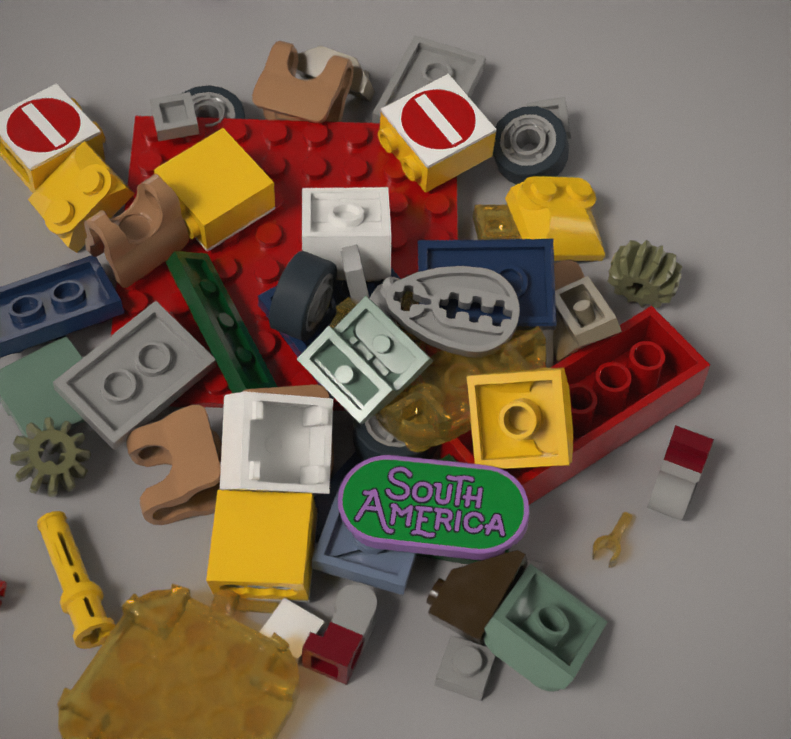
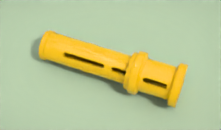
M62 511L46 513L38 519L37 527L41 532L63 590L60 597L62 611L70 615L75 629L72 635L75 645L82 649L95 648L106 643L116 634L115 622L107 617L101 603L104 597L101 587L89 579L79 549L67 523L66 514Z

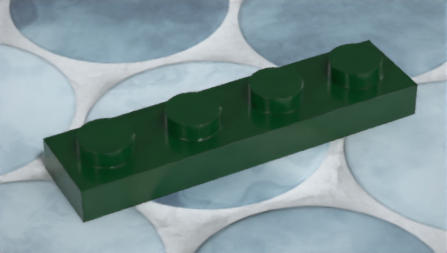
M174 251L166 261V264L231 392L239 393L247 389L278 387L209 255L206 253Z

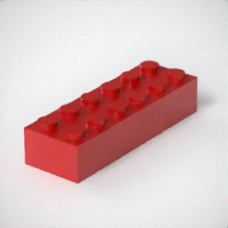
M652 305L620 324L622 332L619 335L599 340L581 348L550 367L564 368L569 385L573 427L572 463L561 466L502 469L519 481L526 492L529 505L701 394L710 364ZM471 416L442 433L440 459L450 454L457 462L475 464Z

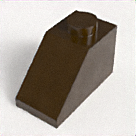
M514 550L451 569L446 580L439 578L433 585L426 601L431 606L428 614L433 621L476 644L484 646V628L524 573L528 565L526 554L519 550Z

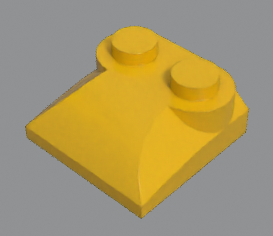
M84 141L32 193L28 200L45 220L47 228L59 236L68 248L78 253L85 245V239L87 238L84 222L101 210L106 213L108 218H112L135 193L95 150Z
M532 176L510 188L505 200L522 239H553L554 261H603L606 254L591 212L596 202V194L587 181L574 177Z
M543 367L536 370L467 376L475 464L506 469L561 466L572 463V415L569 385L564 368Z

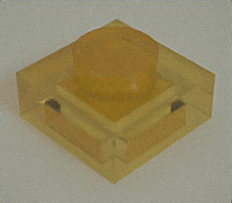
M475 205L472 217L478 240L522 239L508 205Z

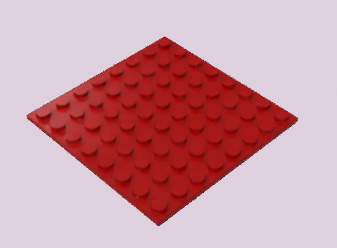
M135 116L127 184L135 194L125 203V211L134 202L137 196L138 185L154 175V169L222 128L230 134L274 182L275 209L208 252L195 238H189L188 243L181 251L206 253L209 255L278 387L319 385L309 371L297 360V355L281 334L270 328L268 317L258 305V295L277 286L287 264L295 254L302 251V188L388 187L392 235L391 267L401 279L418 272V240H458L457 176L425 193L416 181H411L407 178L402 169L401 162L393 152L388 153L382 147L378 138L380 123L328 121L312 123L295 120L223 118L220 123L206 127L205 125L213 124L220 118L196 117L199 134L158 141L153 116ZM166 261L127 288H123L117 282L116 292L122 301L124 314L113 317L111 336L153 302L157 301L211 354L210 348L193 319L192 313L180 289L177 287ZM429 344L421 347L430 358L444 352ZM216 362V367L169 406L187 407L190 405H201L203 407L224 408V395L233 393L229 389L228 383ZM419 375L408 387L424 393L435 404L438 414H443L424 385L421 375ZM333 398V411H347Z

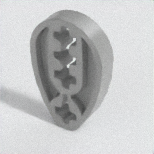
M452 266L420 271L394 282L389 287L386 295L389 315L407 332L431 346L466 357H485L502 349L512 338L519 319V301L515 290L503 276L486 268ZM410 291L413 293V299L422 304H412L410 311L401 310V303L394 300L395 298H403L404 292ZM449 299L458 300V307L465 310L470 309L472 303H480L481 311L484 313H493L494 307L500 306L503 307V314L510 317L511 320L503 319L501 326H494L490 316L482 315L479 317L478 322L473 323L469 321V314L466 312H457L455 319H450L446 317V310L439 307L440 305L447 306Z

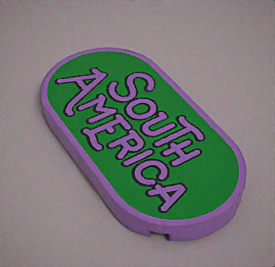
M381 455L366 459L352 468L342 481L338 493L339 513L345 527L359 542L377 549L484 560L504 554L505 550L511 548L514 544L516 545L525 535L529 523V502L522 485L510 473L488 465Z

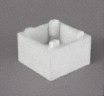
M388 187L302 188V250L336 264L337 280H346L340 251H342L343 247L357 244L366 281L375 282L391 277L392 235Z
M246 391L224 395L220 490L329 494L333 399Z

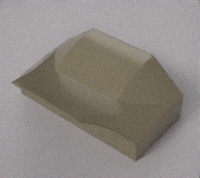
M321 45L298 53L299 63L296 73L308 80L320 75L328 60L334 55L350 58L354 72L348 94L368 102L372 101L375 90L370 82V74L362 69L355 57Z
M589 276L555 291L556 328L553 330V353L558 362L581 348L599 340L617 336L622 332L617 317Z

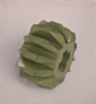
M630 240L627 246H620L618 251L614 253L610 263L611 267L607 282L614 287L615 294L623 295L627 298V303L634 301L642 308L646 304L659 308L662 303H670L672 297L675 296L682 277V266L676 262L677 255L663 251V245L656 247L651 245L648 240L643 244Z
M47 417L44 420L43 431L36 424L30 422L25 429L28 437H15L13 445L20 452L11 454L10 464L24 466L15 475V479L18 482L25 481L30 477L34 479L29 489L31 493L36 494L42 483L47 484L48 496L55 497L58 492V482L66 491L71 492L76 486L73 477L85 478L88 469L81 462L90 459L91 451L77 448L86 438L84 433H77L72 437L68 435L72 425L71 422L64 421L60 430H55L53 419ZM44 450L49 454H54L55 452L60 454L57 465L51 460L45 463L41 461Z

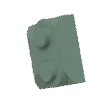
M530 564L484 628L485 634L483 639L495 656L516 670L533 685L545 691L555 692L560 689L565 690L575 678L605 628L607 621Z

